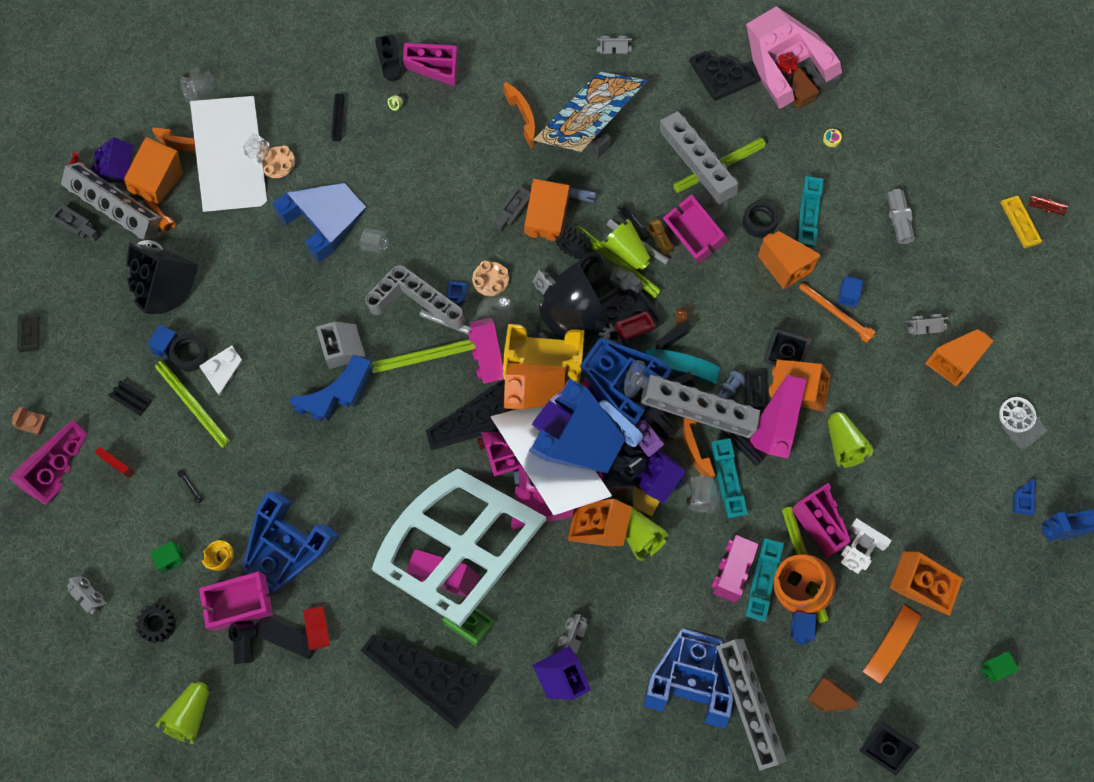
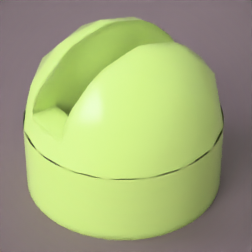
M393 95L388 99V106L396 111L403 106V99L398 95Z

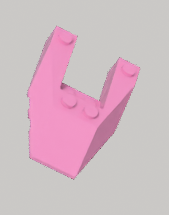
M777 6L746 24L754 68L779 109L795 101L791 87L780 72V68L775 64L780 62L778 59L779 55L782 54L785 57L787 52L792 53V58H798V62L795 64L810 57L826 82L842 73L840 61L832 49L815 32Z

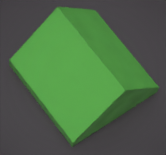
M462 599L457 605L462 604L464 599ZM477 608L474 609L461 627L446 617L443 618L444 625L477 648L496 622Z

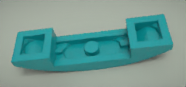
M805 176L797 242L805 246L816 247L823 178Z
M646 350L647 355L653 356L672 369L671 372L682 375L691 372L694 378H698L697 381L713 385L717 383L720 367L711 362L674 351Z
M731 438L712 441L711 448L715 473L728 519L746 516L748 512L744 495L741 494Z
M764 538L753 576L745 617L766 622L774 577L780 563L784 543Z

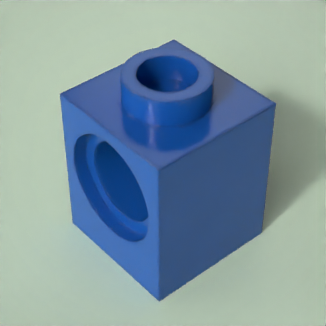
M845 276L841 283L837 303L856 307L860 299L863 281L858 280L856 277Z
M159 325L147 344L152 349L151 352L154 355L169 357L170 345L178 335L176 332Z
M801 612L792 614L790 639L796 640L797 644L807 645L808 642L815 639L816 614Z

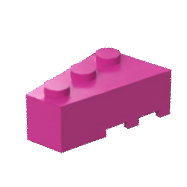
M415 549L406 572L420 582H423L444 558ZM460 563L440 588L452 594L467 597L478 584L480 576L468 565Z

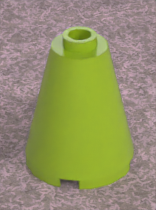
M627 219L625 221L626 225L623 223L607 236L606 239L608 241L605 242L603 240L601 244L634 269L640 268L643 270L650 264L648 261L650 256L633 224Z
M836 412L830 416L827 422L834 458L838 467L843 465L844 468L858 465L865 461L864 457L866 455L870 457L873 454L872 445L846 414Z
M632 507L626 540L638 561L646 560L644 556L648 553L651 556L657 553L667 542L664 539L665 536L669 537V535L663 528Z
M200 681L191 683L155 724L156 727L159 729L161 725L165 728L163 732L183 742H185V737L190 739L189 744H194L210 693L207 690L208 686Z

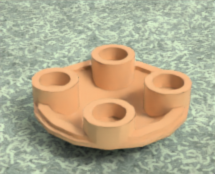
M285 145L265 149L261 153L263 173L268 177H284L292 171L295 165L294 154Z
M482 261L473 272V285L479 293L485 296L499 295L508 286V270L497 262Z

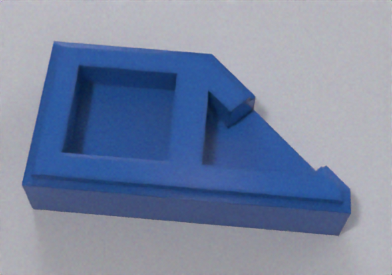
M449 281L447 298L460 306L465 302L467 283Z
M1035 479L1030 480L1013 494V513L1032 516L1035 514Z

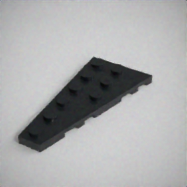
M505 380L471 400L469 404L456 410L454 414L427 429L426 434L431 450L481 437V432H498L499 429L490 416L517 410L504 408Z
M375 634L371 636L360 650L456 730L496 680L494 677L401 645Z

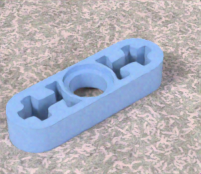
M605 400L599 402L600 406L626 438L625 442L632 447L637 446L643 440L641 432L609 402Z

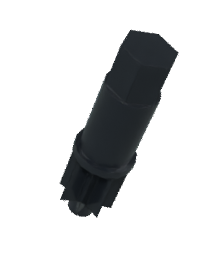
M619 205L617 207L619 216L624 221L627 219L631 221L638 236L643 241L651 236L627 206Z

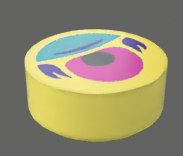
M836 129L827 130L823 136V142L829 147L838 146L842 139L841 133Z

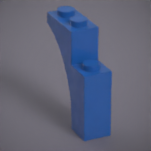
M353 354L344 372L331 385L314 394L292 396L289 403L295 407L294 411L304 415L307 412L312 414L311 417L315 420L322 421L324 419L329 421L337 402L347 408L349 405L356 407L374 365L371 361Z
M1094 509L1066 514L1064 511L1056 513L1041 523L1042 533L1047 537L1048 542L1059 539L1068 540L1094 533Z

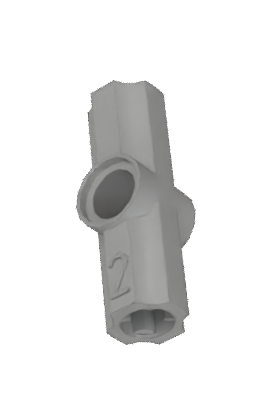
M894 189L887 194L890 207L889 218L892 219L891 225L894 226L897 242L908 244L915 239L911 225L912 211L910 208H907L904 191Z

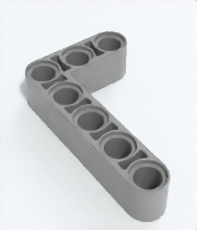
M395 266L365 298L369 311L374 315H380L403 292L449 327L460 329L465 324L462 309L404 266Z

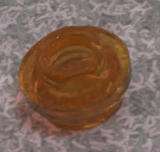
M684 307L676 309V324L688 321V311H685Z

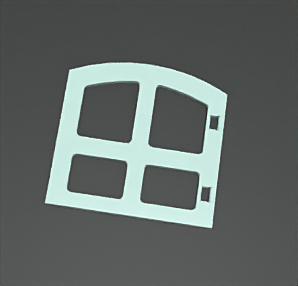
M456 469L427 488L404 510L386 535L376 555L372 570L461 627L547 519L544 515L462 470ZM458 487L489 503L469 529L461 536L424 515L431 506ZM507 513L525 523V526L499 557H495L476 544L500 514ZM412 527L420 529L451 548L449 553L424 582H420L393 565L396 554ZM468 558L488 571L462 604L457 605L439 594L438 590L463 559ZM395 572L402 575L399 581L392 577ZM444 601L449 604L447 610H444L438 605Z

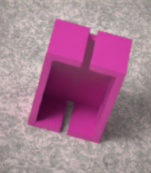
M691 194L679 204L684 212L682 215L675 207L663 219L700 264L712 255V249L717 251L728 242V239Z
M259 571L199 588L202 606L207 608L203 610L206 629L213 632L229 628L232 623L251 622L273 615L270 597L265 595L269 594L267 579Z

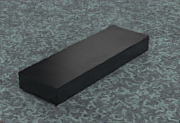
M267 617L261 618L256 628L257 637L310 660L314 650H309L306 634Z

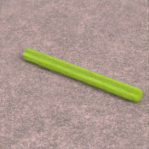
M759 138L719 159V161L728 167L764 148L766 142L763 138ZM692 173L675 182L673 188L679 193L700 181Z
M575 227L576 230L580 229L581 233H585L586 237L590 238L592 242L590 248L593 251L634 273L641 280L643 290L653 298L658 297L661 290L605 248L600 241L582 227Z
M467 339L372 362L374 365L372 372L378 373L475 349L474 343Z
M162 360L156 363L155 368L222 448L227 446L230 440L166 363Z
M792 507L782 509L796 555L807 554ZM813 581L807 586L808 594L815 597L819 591L818 585ZM826 609L816 613L818 623H824L829 620Z

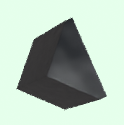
M775 327L771 334L763 362L776 366L777 360L804 362L812 338Z
M611 468L608 473H602V482L612 495V497L602 500L615 499L633 507V480L628 481L624 479L621 472Z
M880 721L874 724L859 751L897 776L920 746L885 722Z

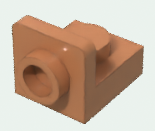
M19 407L13 415L12 425L19 430L40 435L47 417Z

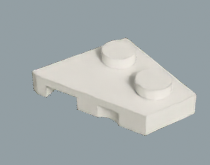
M230 346L199 367L220 396L243 361L233 346Z

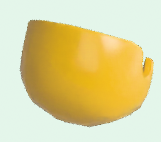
M221 540L210 543L203 551L204 560H202V563L206 568L214 571L227 569L234 558L233 547L226 541ZM218 554H219L220 558L222 559V562H220V561L217 559V555H218Z

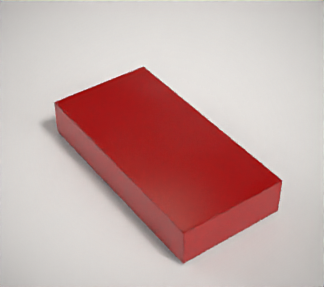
M100 446L95 451L96 455L127 478H131L134 474L129 467Z
M324 607L303 610L309 650L330 647Z

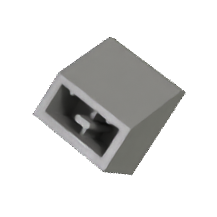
M331 322L316 327L329 369L349 364L353 354L366 359L356 324Z

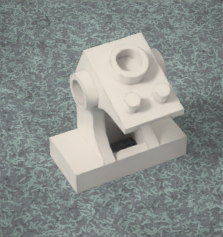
M856 518L849 527V530L857 535L850 546L846 545L843 549L841 563L856 573H859L862 569L866 570L872 561L869 556L875 546L884 551L892 540ZM857 544L867 549L865 554L856 550Z

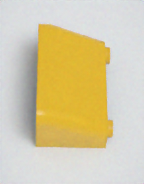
M508 324L504 350V380L507 363L566 367L565 383L572 379L580 384L584 330L574 329L567 331L565 340L527 337V331L523 326Z

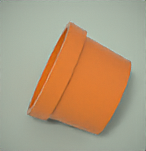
M799 554L785 559L779 565L774 577V590L777 599L788 611L792 613L816 614L824 610L832 601L835 593V578L831 569L824 561L812 555ZM792 571L802 575V579L797 586L787 582ZM811 581L820 585V589L815 597L805 592Z

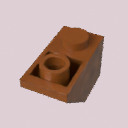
M798 66L792 77L791 89L795 99L793 103L799 110L816 101L819 91L817 86L808 79L807 74Z
M829 678L820 679L806 699L823 713L850 710L858 706L852 694L847 691L842 692L837 688V683Z

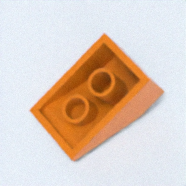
M507 363L504 408L524 410L545 406L552 397L562 391L565 384L566 367Z
M608 499L575 508L567 540L602 546H623L632 507L618 500Z
M903 551L890 589L950 616L963 578L920 552Z

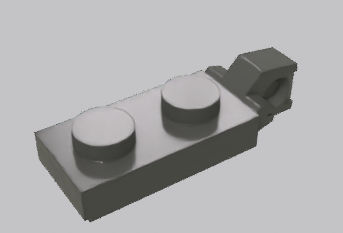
M520 185L516 186L498 210V221L495 223L497 230L502 232L507 224L511 226L529 203L530 191Z
M63 204L50 217L53 222L79 238L84 239L87 236L96 241L100 237L93 229L94 225L89 220Z
M609 261L612 265V274L608 283L623 291L629 288L639 293L643 289L641 280L634 273ZM601 266L595 271L596 276L598 275Z

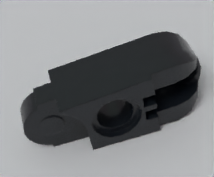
M392 34L375 38V44L383 76L388 81H396L401 75L396 38Z

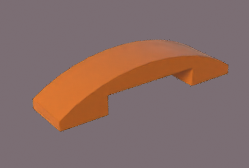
M507 82L503 83L504 94L509 105H518L527 124L523 126L524 136L529 147L533 148L535 143L533 141L535 139V122L531 108L523 95L515 87Z
M152 129L156 139L164 145L176 150L196 153L194 138L174 136L170 129Z
M683 417L682 430L687 453L699 473L709 482L713 481L715 473L710 459H701L691 428L695 427L697 421Z
M903 605L881 644L862 672L881 684L907 645L921 616Z

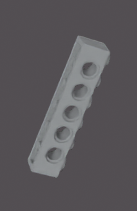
M677 111L660 120V131L665 139L718 204L737 195L738 180L731 176L726 165L718 160L716 153L708 148L706 141L698 136L696 129L689 125L685 116H682Z
M80 163L65 165L61 185L67 188L69 192L76 194L83 201L94 206L96 210L103 212L110 219L121 224L123 228L136 234L140 239L145 240L157 234L162 217Z
M650 375L646 380L640 402L746 438H750L757 431L760 410L754 409L752 406L741 405L733 400H726L715 394H708L699 391L697 388L681 385L679 382L668 381L657 375Z
M734 639L716 646L759 771L787 762L744 639Z

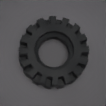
M571 226L564 227L556 239V245L559 249L563 250L564 254L567 253L570 257L573 256L574 259H581L586 255L592 242L589 237H586L585 233H581L580 229L576 230L575 227L571 228Z
M161 604L146 606V610L142 609L140 611L142 614L136 617L138 619V622H135V626L138 627L136 629L137 633L140 634L141 638L152 643H160L164 639L167 640L168 636L174 633L172 631L173 628H176L174 613ZM155 616H161L163 619L162 628L158 631H151L149 621Z

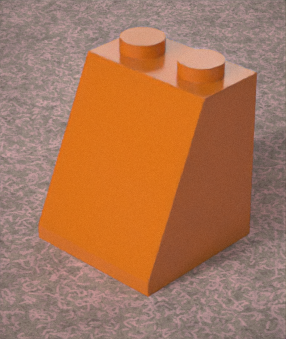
M146 137L124 177L127 190L132 194L144 197L147 201L159 204L183 175L178 151Z
M533 179L524 234L532 238L538 236L545 237L549 241L557 239L563 229L566 217L570 185Z
M780 231L774 234L770 233L763 238L758 254L760 260L783 289L812 273L820 259L819 253Z
M977 329L938 347L925 364L957 386L994 340L985 332Z
M777 360L776 366L773 367L772 371L773 383L769 386L770 397L773 398L774 393L786 375L806 379L801 407L825 412L831 375L823 364Z

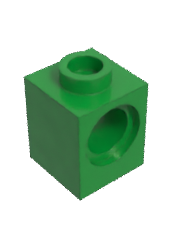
M173 541L150 552L157 569L161 573H165L185 562L183 558L185 552L182 546L175 544Z
M1009 651L981 663L983 667L982 673L987 680L990 679L991 683L1019 671Z

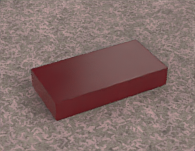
M648 311L619 321L615 323L614 327L622 341H626L655 330L656 325Z

